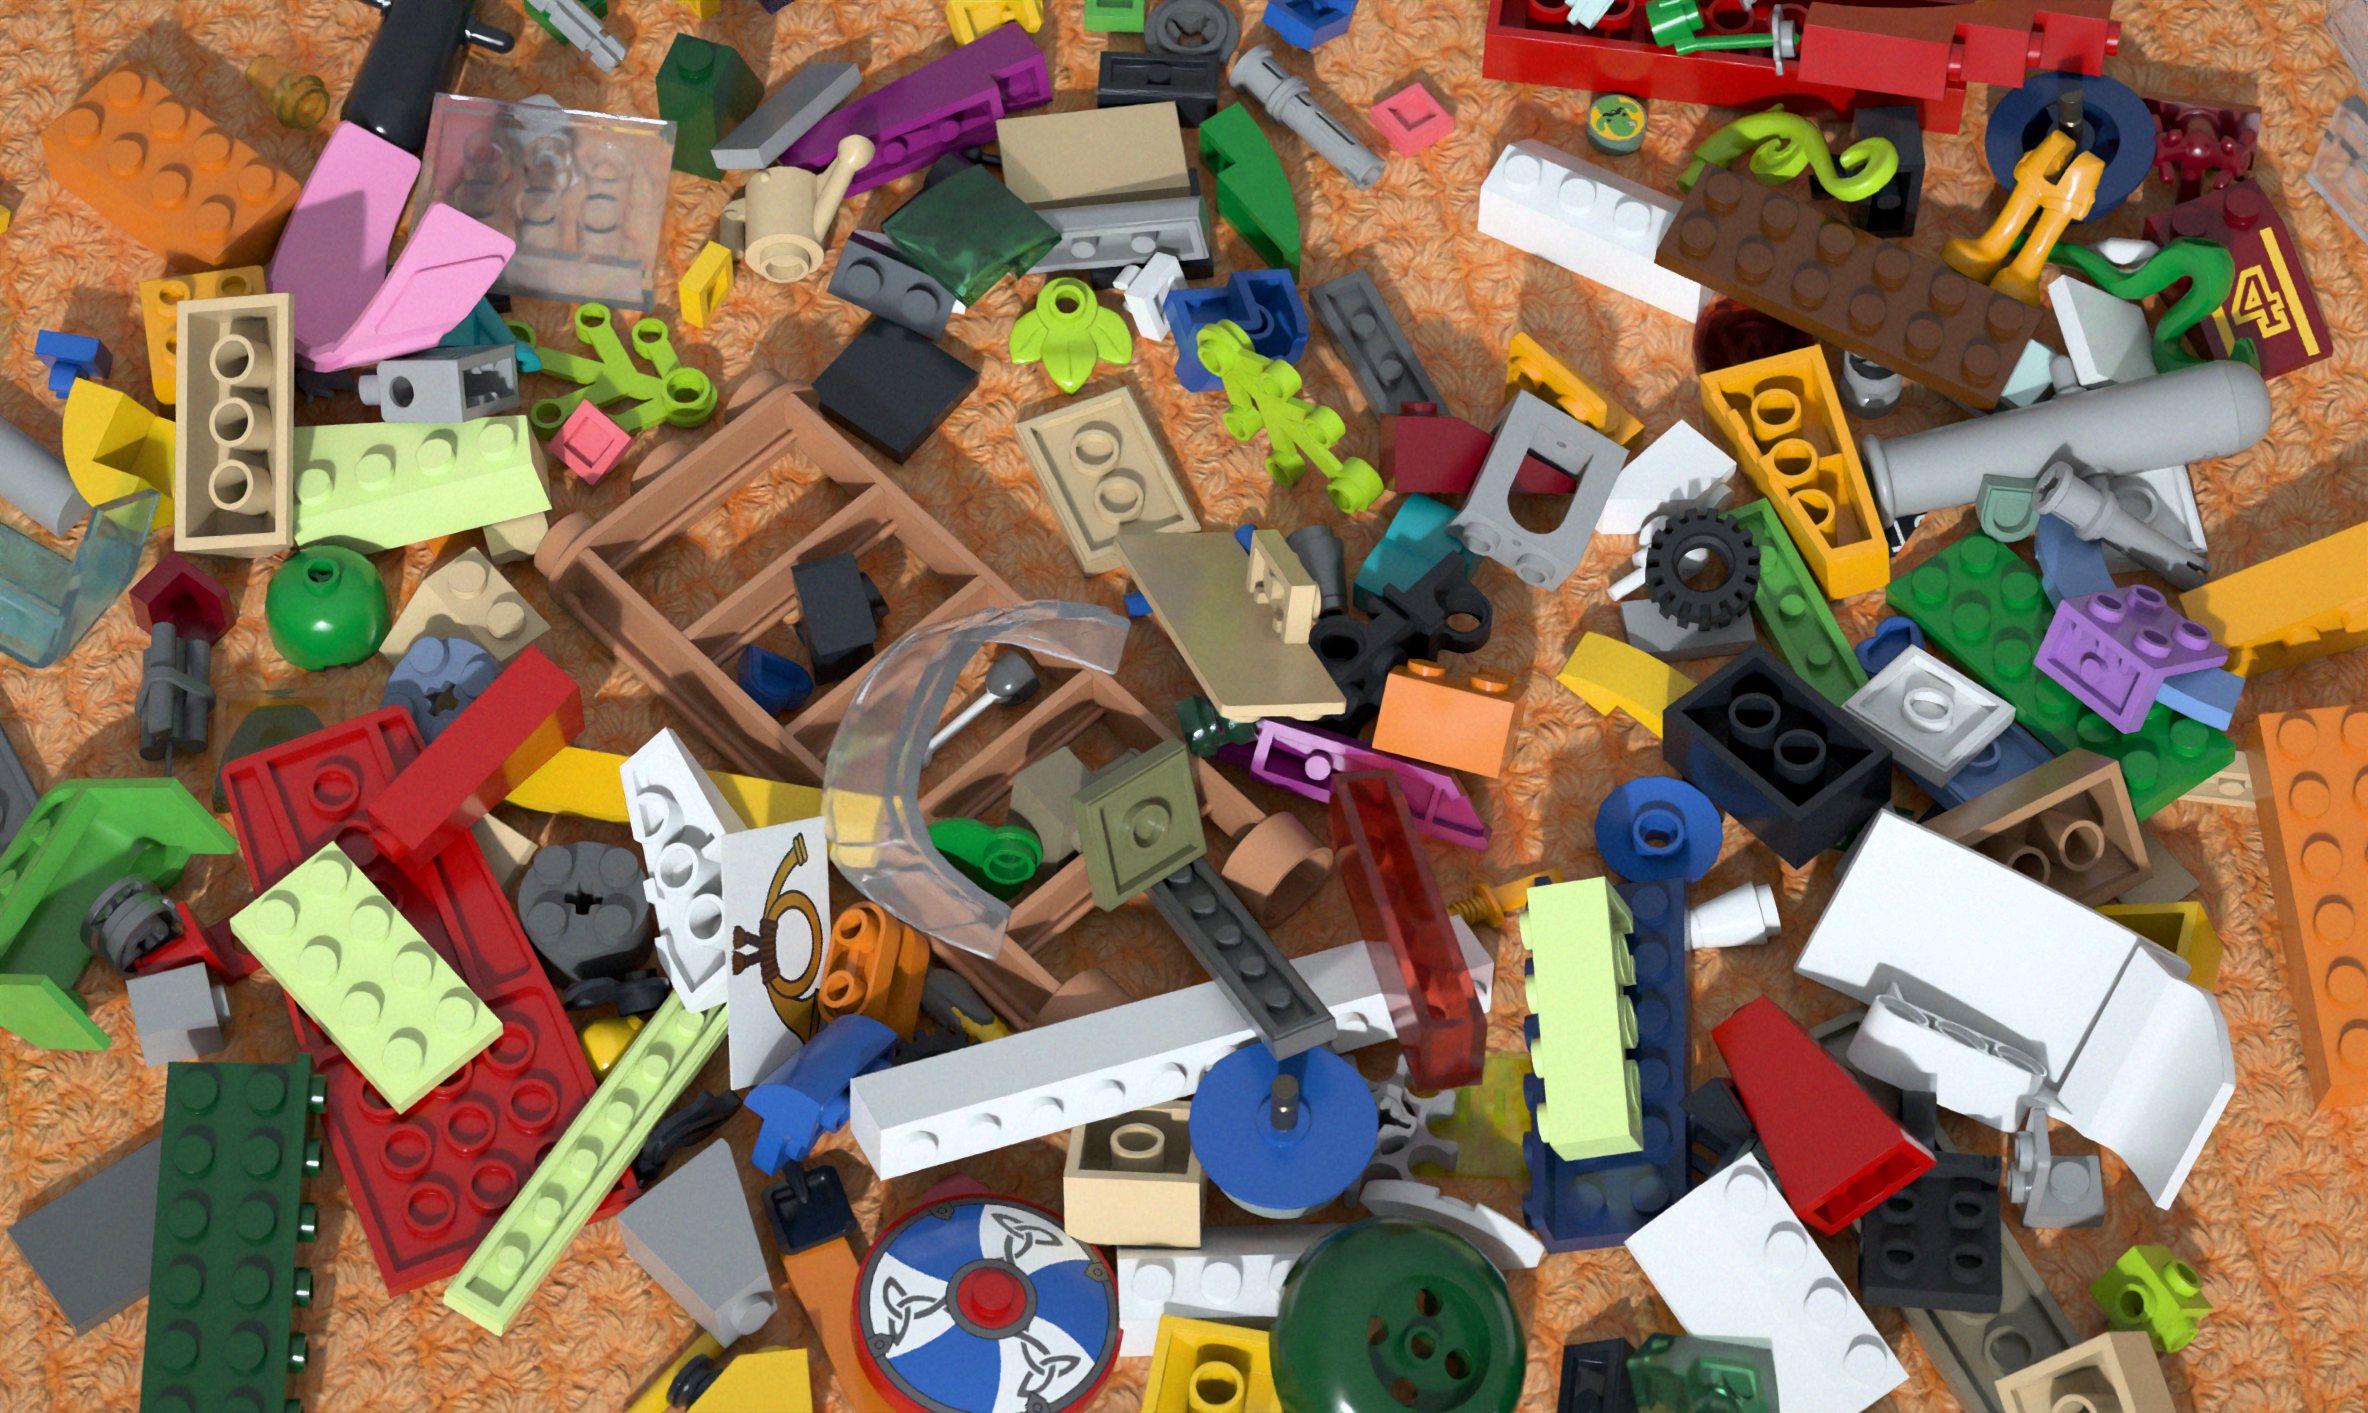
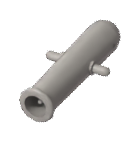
M2057 355L2049 363V372L2056 392L2051 400L1884 441H1878L1874 435L1867 434L1860 442V464L1884 530L1889 529L1897 517L1976 503L1983 474L2040 479L2053 464L2058 461H2064L2073 468L2074 476L2097 490L2100 488L2110 490L2108 483L2115 477L2235 456L2258 444L2270 430L2272 404L2269 390L2265 381L2253 366L2234 360H2215L2087 391L2086 388L2079 386L2070 358L2064 355Z

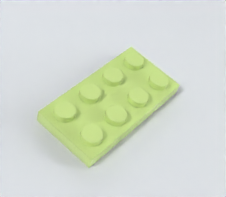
M334 841L229 920L231 931L400 1115L503 1034L502 1022Z

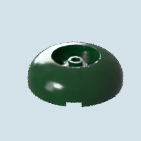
M1382 1215L1368 1217L1342 1225L1319 1238L1297 1259L1282 1284L1286 1289L1280 1303L1276 1323L1270 1325L1269 1332L1271 1375L1284 1413L1517 1412L1523 1395L1528 1363L1527 1339L1521 1311L1514 1293L1498 1267L1477 1245L1462 1234L1440 1223L1414 1216ZM1420 1290L1426 1295L1424 1314L1419 1311L1416 1304V1297ZM1371 1317H1374L1380 1322L1382 1328L1373 1334L1368 1343V1327ZM1446 1356L1456 1360L1458 1367L1456 1379L1451 1377L1446 1371ZM1401 1379L1409 1385L1412 1393L1409 1405L1404 1406L1391 1396V1386L1395 1380Z

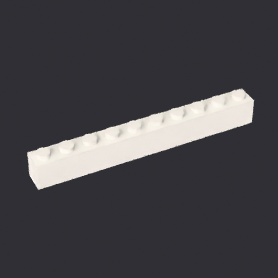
M1459 914L1288 960L1335 1018L1339 1037L1318 1045L1334 1054L1490 1012L1494 961ZM1214 981L852 1078L850 1079V1130L879 1179L885 1180L1195 1094L1203 1078L1218 1062L1239 1049L1262 1041Z

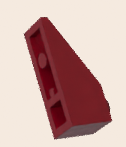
M1403 401L1400 402V413H1380L1378 475L1382 480L1384 490L1393 492L1469 493L1495 437L1458 417L1437 414V402ZM1525 454L1509 489V493L1574 494L1576 491V481Z

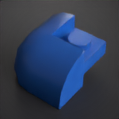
M1289 268L1232 272L1226 287L1172 290L1168 292L1163 304L1164 312L1180 352L1174 372L1181 385L1191 393L1225 390L1221 377L1209 372L1201 363L1197 354L1199 346L1196 336L1198 331L1206 324H1216L1222 319L1230 320L1248 335L1254 345L1255 353L1274 361L1276 359L1284 360L1292 367L1300 360L1310 336L1307 315Z

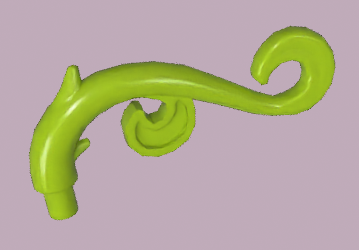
M1778 103L1763 112L1745 116L1726 124L1710 135L1691 154L1690 160L1692 164L1677 180V185L1688 195L1707 161L1726 169L1744 153L1762 145L1752 155L1749 165L1751 172L1762 185L1773 186L1785 183L1797 176L1810 161L1820 183L1827 192L1842 201L1854 202L1876 193L1886 185L1897 170L1899 157L1894 145L1886 138L1871 137L1862 140L1841 154L1840 163L1847 171H1851L1861 164L1867 163V165L1856 176L1839 178L1823 133L1811 121L1800 115L1783 112L1784 105ZM1780 141H1790V144L1784 148Z

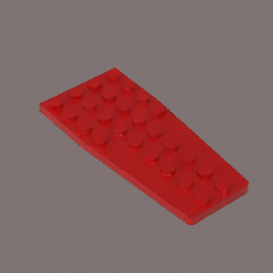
M397 704L226 763L221 771L224 791L256 899L334 841L503 1025V1034L400 1115L282 987L300 1053H312L319 1074L328 1075V1109L326 1114H318L389 1299L459 1273L598 1090L573 1026L470 828L419 871L411 866L403 857L397 863L392 862L369 839L368 835L372 830L366 807L427 748L407 708ZM630 1165L584 1226L617 1215L642 1196Z

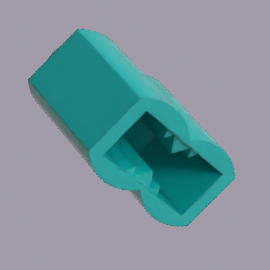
M1413 492L1398 511L1385 537L1374 547L1357 574L1353 583V606L1367 613L1368 601L1374 596L1379 600L1382 599L1383 588L1389 582L1402 593H1405L1453 549L1465 558L1464 577L1470 580L1477 572L1484 556L1471 552L1462 544L1461 540L1444 531L1449 521L1459 511L1420 492Z

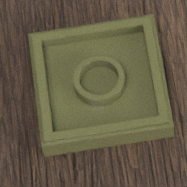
M1174 737L1161 742L1071 796L1094 905L1107 912H1110L1208 852L1187 746Z

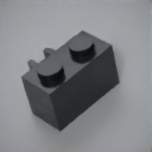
M1877 105L1871 108L1855 109L1849 147L1871 137H1883L1896 148L1899 163L1895 174L1879 191L1854 202L1846 201L1850 225L1881 239L1913 237L1926 165L1916 106ZM1830 153L1839 178L1856 176L1867 165V163L1861 164L1853 170L1847 171L1840 163V156ZM1813 169V175L1808 177L1811 199L1830 200L1836 198L1822 186Z

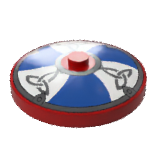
M968 1193L933 1200L918 1206L894 1221L879 1235L865 1255L856 1277L850 1307L851 1338L860 1367L876 1392L898 1413H1085L1101 1395L1112 1376L1124 1329H1120L1118 1283L1112 1269L1096 1245L1066 1235L1065 1218L1054 1211L1021 1198L990 1193Z

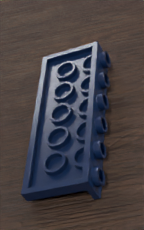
M1549 876L1535 877V887L1553 884ZM1684 877L1613 885V888L1633 912L1634 933L1624 934L1629 956L1632 955L1635 960L1636 984L1623 986V994L1630 997L1634 1013L1638 1019L1639 1042H1637L1636 1048L1626 1049V1060L1634 1059L1640 1072L1644 1150L1564 1161L1550 1146V1142L1544 1143L1539 1132L1537 1105L1538 1103L1546 1102L1544 1078H1537L1534 1067L1533 1072L1525 1073L1524 1098L1528 1111L1532 1112V1131H1525L1523 1134V1154L1527 1169L1532 1171V1190L1523 1192L1522 1211L1526 1228L1529 1231H1536L1548 1254L1626 1246L1624 1242L1629 1237L1692 1192L1691 1113L1678 1105L1682 1099L1691 1094L1690 888ZM1528 901L1526 902L1525 910H1529ZM1533 957L1526 958L1525 977L1528 974H1534ZM1538 1014L1526 1015L1524 1019L1525 1042L1530 1054L1532 1039L1540 1038Z

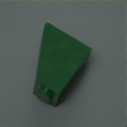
M678 32L655 78L665 167L721 183L727 170L717 169L711 149L756 111L765 93L764 85L735 48Z

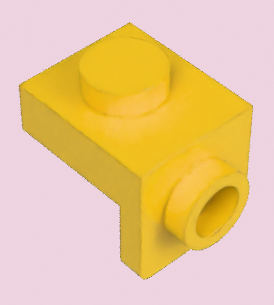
M949 0L945 7L958 49L1011 22L1018 23L1028 36L1034 40L1044 21V9L1041 0Z

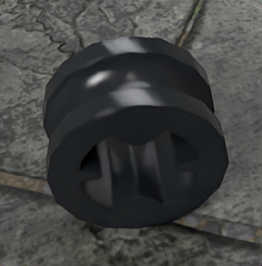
M705 1354L695 1356L673 1379L666 1395L667 1403L674 1408L685 1406L686 1413L723 1373L724 1369L714 1371L713 1360Z

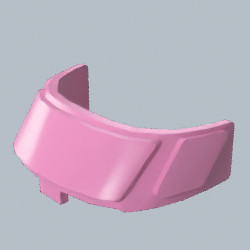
M347 120L341 121L337 125L308 178L277 244L265 279L267 294L286 292L295 294L294 362L304 370L324 373L375 364L381 360L419 355L436 347L443 335L451 332L468 316L499 276L516 249L515 242L507 235L437 200L429 205L415 232L385 279L389 244L407 196L421 168V162L413 154Z

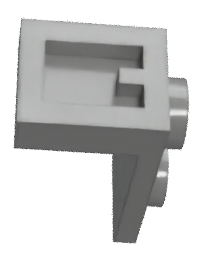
M2031 1108L2026 1130L2016 1131L2014 1141L2015 1163H2008L2006 1174L2009 1203H2019L2021 1227H2102L2105 1209L2099 1155L2051 1156L2046 1109Z

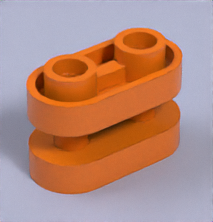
M862 901L848 907L837 919L831 934L818 995V1008L821 1016L827 1022L846 1014L866 1016L884 1024L899 1035L897 1043L903 1038L907 1041L916 1025L930 957L929 945L925 937L907 924L897 921L892 914L873 902Z

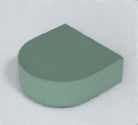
M1983 474L1975 509L1984 532L1990 538L1999 542H2015L2024 539L2037 528L2041 514L2032 509L2031 498L2040 479Z

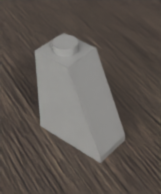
M722 1137L616 1215L627 1253L725 1349L742 1336L757 1331L764 1325L768 1317L778 1310L731 1148Z

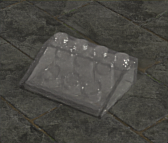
M435 92L407 243L429 205L437 200L442 201L507 235L515 242L516 249L486 293L576 304L594 302L609 308L653 313L662 258L678 122Z

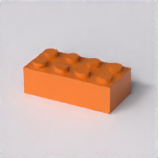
M126 59L40 132L49 174L53 180L185 275L255 265L263 268L272 260L291 212L302 193L298 181Z

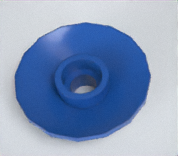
M1666 776L1639 777L1616 787L1601 803L1594 823L1597 852L1608 869L1627 883L1684 877L1687 884L1701 879L1716 863L1723 842L1720 815L1708 796L1688 782ZM1657 839L1666 843L1667 846L1657 848L1648 845L1647 842Z

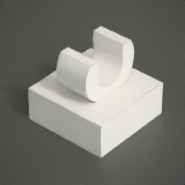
M1156 252L1144 269L1134 265H1127L1113 282L1115 288L1125 290L1124 296L1126 300L1122 304L1123 309L1133 315L1141 337L1161 342L1171 330L1163 309L1168 292L1172 290H1189L1177 258Z

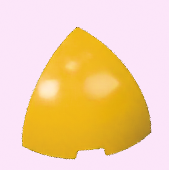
M76 377L65 407L62 439L66 465L77 490L96 511L125 527L151 531L174 524L176 422L156 416L123 392Z

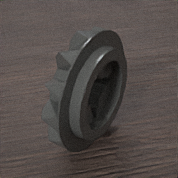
M1166 0L1159 4L1146 20L1144 28L1146 53L1220 56V65L1228 66L1232 52L1238 49L1239 26L1233 13L1217 0ZM1198 32L1202 33V44L1192 40L1186 45H1181L1182 33L1190 37Z

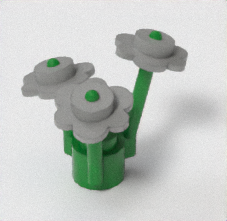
M1650 0L1646 2L1648 19L1658 46L1662 48L1674 44L1678 56L1697 50L1773 47L1777 76H1784L1786 57L1796 56V44L1800 42V36L1796 33L1794 20L1785 21L1781 4L1774 5L1772 33L1696 37L1695 30L1705 27L1704 17L1699 4L1700 0ZM1757 0L1737 1L1740 2L1745 11L1752 9L1751 4Z

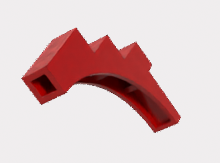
M1988 0L1962 5L1923 8H1874L1812 2L1804 23L1797 81L1943 101L1949 80L1959 82L1963 80L2022 89L2028 68H2043L2101 77L2105 56L2117 57L2122 21L2111 20L2114 0Z

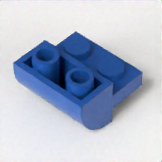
M856 1014L838 1016L825 1025L758 1084L745 1098L743 1104L764 1118L750 1162L772 1177L790 1159L796 1162L803 1160L813 1149L819 1137L827 1130L832 1134L840 1131L850 1119V1079L895 1067L890 1061L899 1035L872 1018Z

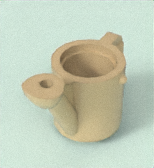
M855 134L844 138L838 145V156L823 174L817 176L810 171L787 166L767 168L754 174L746 183L745 197L727 204L720 217V245L731 249L732 262L738 261L744 256L745 226V260L753 271L763 275L768 280L778 283L796 282L816 271L823 263L824 237L855 172L864 168L874 157L876 151L874 144L862 135Z

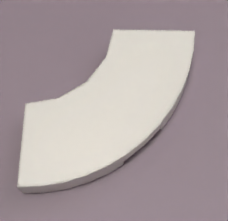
M1373 1180L1367 1182L1359 1199L1376 1216L1408 1215L1440 1223L1462 1234L1477 1245L1500 1271L1537 1267L1545 1248L1531 1233L1502 1214L1480 1203L1474 1208L1460 1199L1450 1196H1439L1440 1188L1403 1180Z

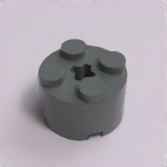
M575 842L563 846L549 845L535 855L533 865L525 874L518 894V908L522 930L549 982L557 988L564 990L575 982L595 977H608L618 981V976L631 973L637 967L639 971L648 961L654 946L655 930L651 903L646 900L643 881L647 879L643 870L638 865V859L628 849L616 848L599 842Z

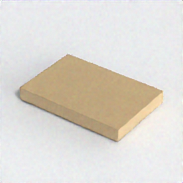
M1175 101L996 120L997 140L1009 213L1191 196Z
M1129 385L1014 424V437L1085 579L1124 566L1113 549L1114 536L1117 534L1201 533V526Z

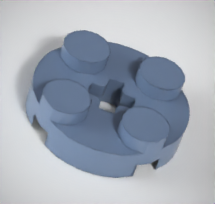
M431 636L424 637L414 643L409 654L395 667L387 682L379 709L396 704L407 708L428 747L504 671L494 657L473 642L460 638L439 640ZM454 688L452 695L458 700L457 707L453 711L443 709L439 716L436 717L437 706L435 702L437 698L446 690Z

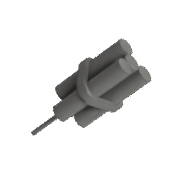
M160 622L152 626L151 647L143 652L142 680L135 697L134 710L135 715L141 719L140 757L148 761H158L164 758L166 750L165 777H171L173 750L182 747L185 752L191 754H199L207 750L209 712L215 707L216 693L210 687V644L199 639L185 643V640L177 637L175 625L168 622Z

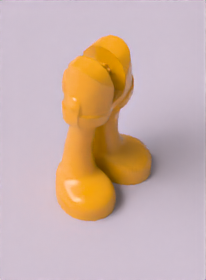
M2056 129L2036 149L2027 151L2016 165L2013 176L2018 182L1992 226L1975 240L1959 237L1950 239L1939 253L1940 257L1971 279L1989 284L1988 287L2037 308L2040 305L2041 299L2038 281L2044 263L2070 220L2074 218L2082 221L2087 216L2095 202V190L2102 176L2105 162L2090 151H2085L2071 163L2057 186L2053 185L2070 162L2076 148V142ZM2039 205H2041L2044 210L2027 242L2008 267L2001 269L2017 236Z

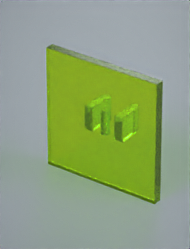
M1416 1055V1097L1432 1098L1445 1089H1451L1456 1093L1454 1117L1448 1120L1435 1121L1428 1126L1427 1130L1438 1139L1457 1142L1458 1158L1457 1166L1452 1171H1447L1432 1162L1417 1163L1413 1166V1176L1532 1181V1171L1527 1169L1523 1154V1134L1525 1131H1532V1112H1529L1526 1106L1523 1079L1525 1073L1533 1072L1532 1060Z

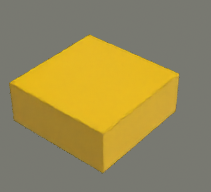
M710 240L681 279L678 286L682 320L704 329L734 287L731 249Z

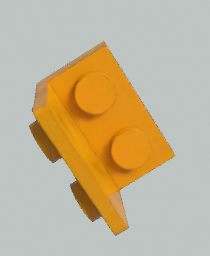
M247 266L139 282L152 382L159 417L176 422L177 301L267 294L264 272L261 266Z
M1518 331L1510 338L1504 407L1523 389L1629 451L1643 441L1645 426L1560 353L1557 352L1551 356L1523 331Z

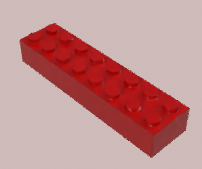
M1490 0L1482 78L1760 112L1781 103L1784 105L1783 112L1797 114L1802 117L1852 123L1855 109L1871 108L1877 105H1915L1920 131L1958 135L1967 81L1949 80L1943 101L1797 81L1804 23L1812 2L1874 8H1923L1975 3V0H1757L1751 4L1752 9L1745 11L1737 0L1699 1L1705 27L1695 30L1696 37L1772 33L1774 5L1781 4L1785 21L1794 20L1796 33L1800 36V42L1796 44V56L1786 57L1784 76H1777L1773 47L1697 50L1682 56H1678L1674 44L1660 48L1654 37L1647 15L1646 2L1650 0H1614L1603 17L1592 29H1588L1580 22L1573 25L1567 20L1572 8L1565 3V0Z

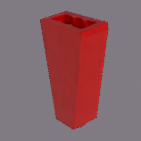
M531 644L366 807L372 830L368 837L374 846L392 862L397 863L403 857L411 866L419 871L585 729L579 685Z
M1764 994L1753 1002L1739 1007L1730 1018L1710 1031L1795 1215L1826 1237L1830 1238L1938 1164L1933 1153L1796 1018Z

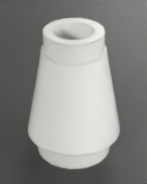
M1750 881L1690 910L1691 950L1701 947L1716 948L1768 944L1767 937L1782 934L1776 904L1769 883L1754 887Z

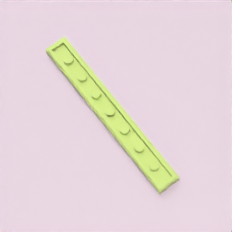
M676 990L672 991L446 1289L443 1300L445 1305L499 1337L504 1334L643 1148L648 1137L661 1124L729 1033L727 1002L694 1014L686 1010Z

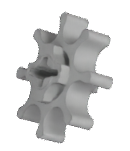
M1405 1053L1399 1056L1397 1071L1386 1081H1369L1361 1075L1376 1103L1378 1129L1381 1130L1378 1132L1375 1151L1365 1171L1344 1191L1343 1203L1348 1208H1356L1359 1205L1360 1192L1368 1181L1389 1179L1418 1183L1409 1172L1410 1168L1417 1163L1432 1162L1447 1171H1452L1457 1166V1142L1438 1139L1427 1130L1428 1126L1435 1121L1448 1120L1454 1117L1456 1093L1451 1089H1445L1435 1097L1427 1099L1412 1095L1406 1088L1413 1079L1414 1058L1410 1054ZM1346 1054L1341 1057L1359 1073L1356 1059L1353 1055Z

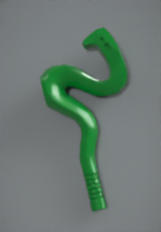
M2020 232L2008 253L2018 255L2031 234ZM2177 237L2152 255L2140 267L2132 270L2119 269L2085 247L2058 240L2054 244L2045 261L2046 263H2052L2080 272L2106 293L2121 299H2142L2161 291L2183 276H2190L2193 279L2189 292L2170 308L2157 324L2152 341L2151 354L2159 374L2215 360H2234L2253 366L2261 375L2258 354L2251 338L2245 337L2237 340L2234 343L2231 355L2227 359H2201L2193 357L2186 353L2181 346V336L2183 333L2219 309L2230 294L2235 278V261L2227 245L2224 243L2198 237Z

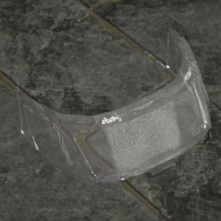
M1031 600L1003 608L993 606L929 624L911 631L892 644L858 685L840 722L826 759L820 816L826 815L825 838L832 842L833 846L829 858L840 873L862 894L896 918L951 945L988 959H997L1003 947L1012 909L1004 902L983 891L951 866L933 845L917 802L922 761L934 730L961 671L985 641L1014 644L1074 661L1113 675L1117 673L1131 628V621L1124 616L1112 614V609L1105 606L1062 600Z

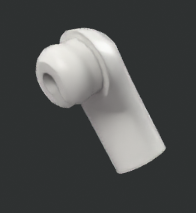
M2114 237L2084 246L2106 259L2115 267L2130 264L2131 270L2140 267L2160 250L2152 241Z

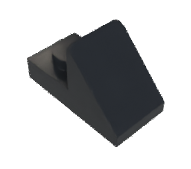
M852 551L790 567L810 672L816 686L846 679L875 657L873 643L878 640L877 630Z

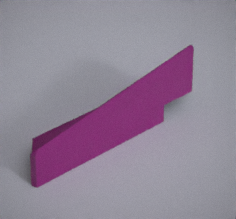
M1008 23L820 119L775 160L779 166L797 167L810 171L817 176L823 174L838 156V145L844 138L855 134L868 138L875 146L874 157L864 168L855 172L843 199H847L930 166L948 152L956 151L961 153L969 145L980 146L997 139L996 120L1005 119L1004 114L1045 105L1053 101L1043 52L1018 23Z
M1207 694L1205 696L1191 749L1194 752L1249 769L1247 777L1249 779L1486 852L1493 830L1482 821L1453 769L1374 749L1370 743L1284 716L1261 717L1258 721L1250 723L1236 722L1220 716Z

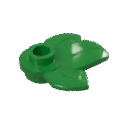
M949 818L936 821L924 829V838L933 845L925 859L950 882L973 884L974 894L984 907L994 906L1018 896L1023 890L1024 882L1033 876L1035 869L1042 861L1043 846L1040 839L1031 831L1020 826L1004 825L993 828L975 819Z

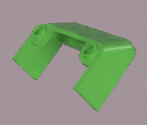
M175 777L67 779L48 790L38 801L0 858L1 1027L41 1049L106 1051L113 1040L86 1015L88 1011L87 1001L76 990L72 989L94 955L80 939L81 925L88 910L107 888L128 875L144 874L159 887L160 892H165L176 885L182 878L185 864L191 854H233L239 845ZM124 891L114 899L116 900L118 897L122 896Z

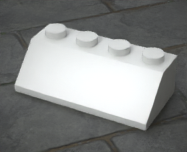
M1532 138L1508 144L1481 186L1478 218L1479 232L1695 324L1715 293L1714 290L1654 264L1657 248L1684 202Z
M1751 1152L1694 1189L1624 1242L1743 1413H1860L1909 1378L1904 1368Z
M1347 1223L1203 1227L1200 1248L1116 1244L1120 1329H1124L1120 1357L1153 1356L1161 1314L1270 1332V1325L1276 1323L1280 1303L1286 1289L1282 1284L1297 1259L1319 1238ZM1371 1317L1368 1327V1343L1373 1334L1382 1328L1380 1322L1374 1317Z

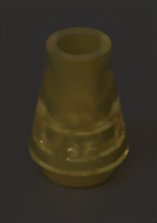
M261 54L249 63L245 73L247 83L256 89L284 127L309 130L323 120L330 106V97L323 81L319 77L277 61L269 54Z

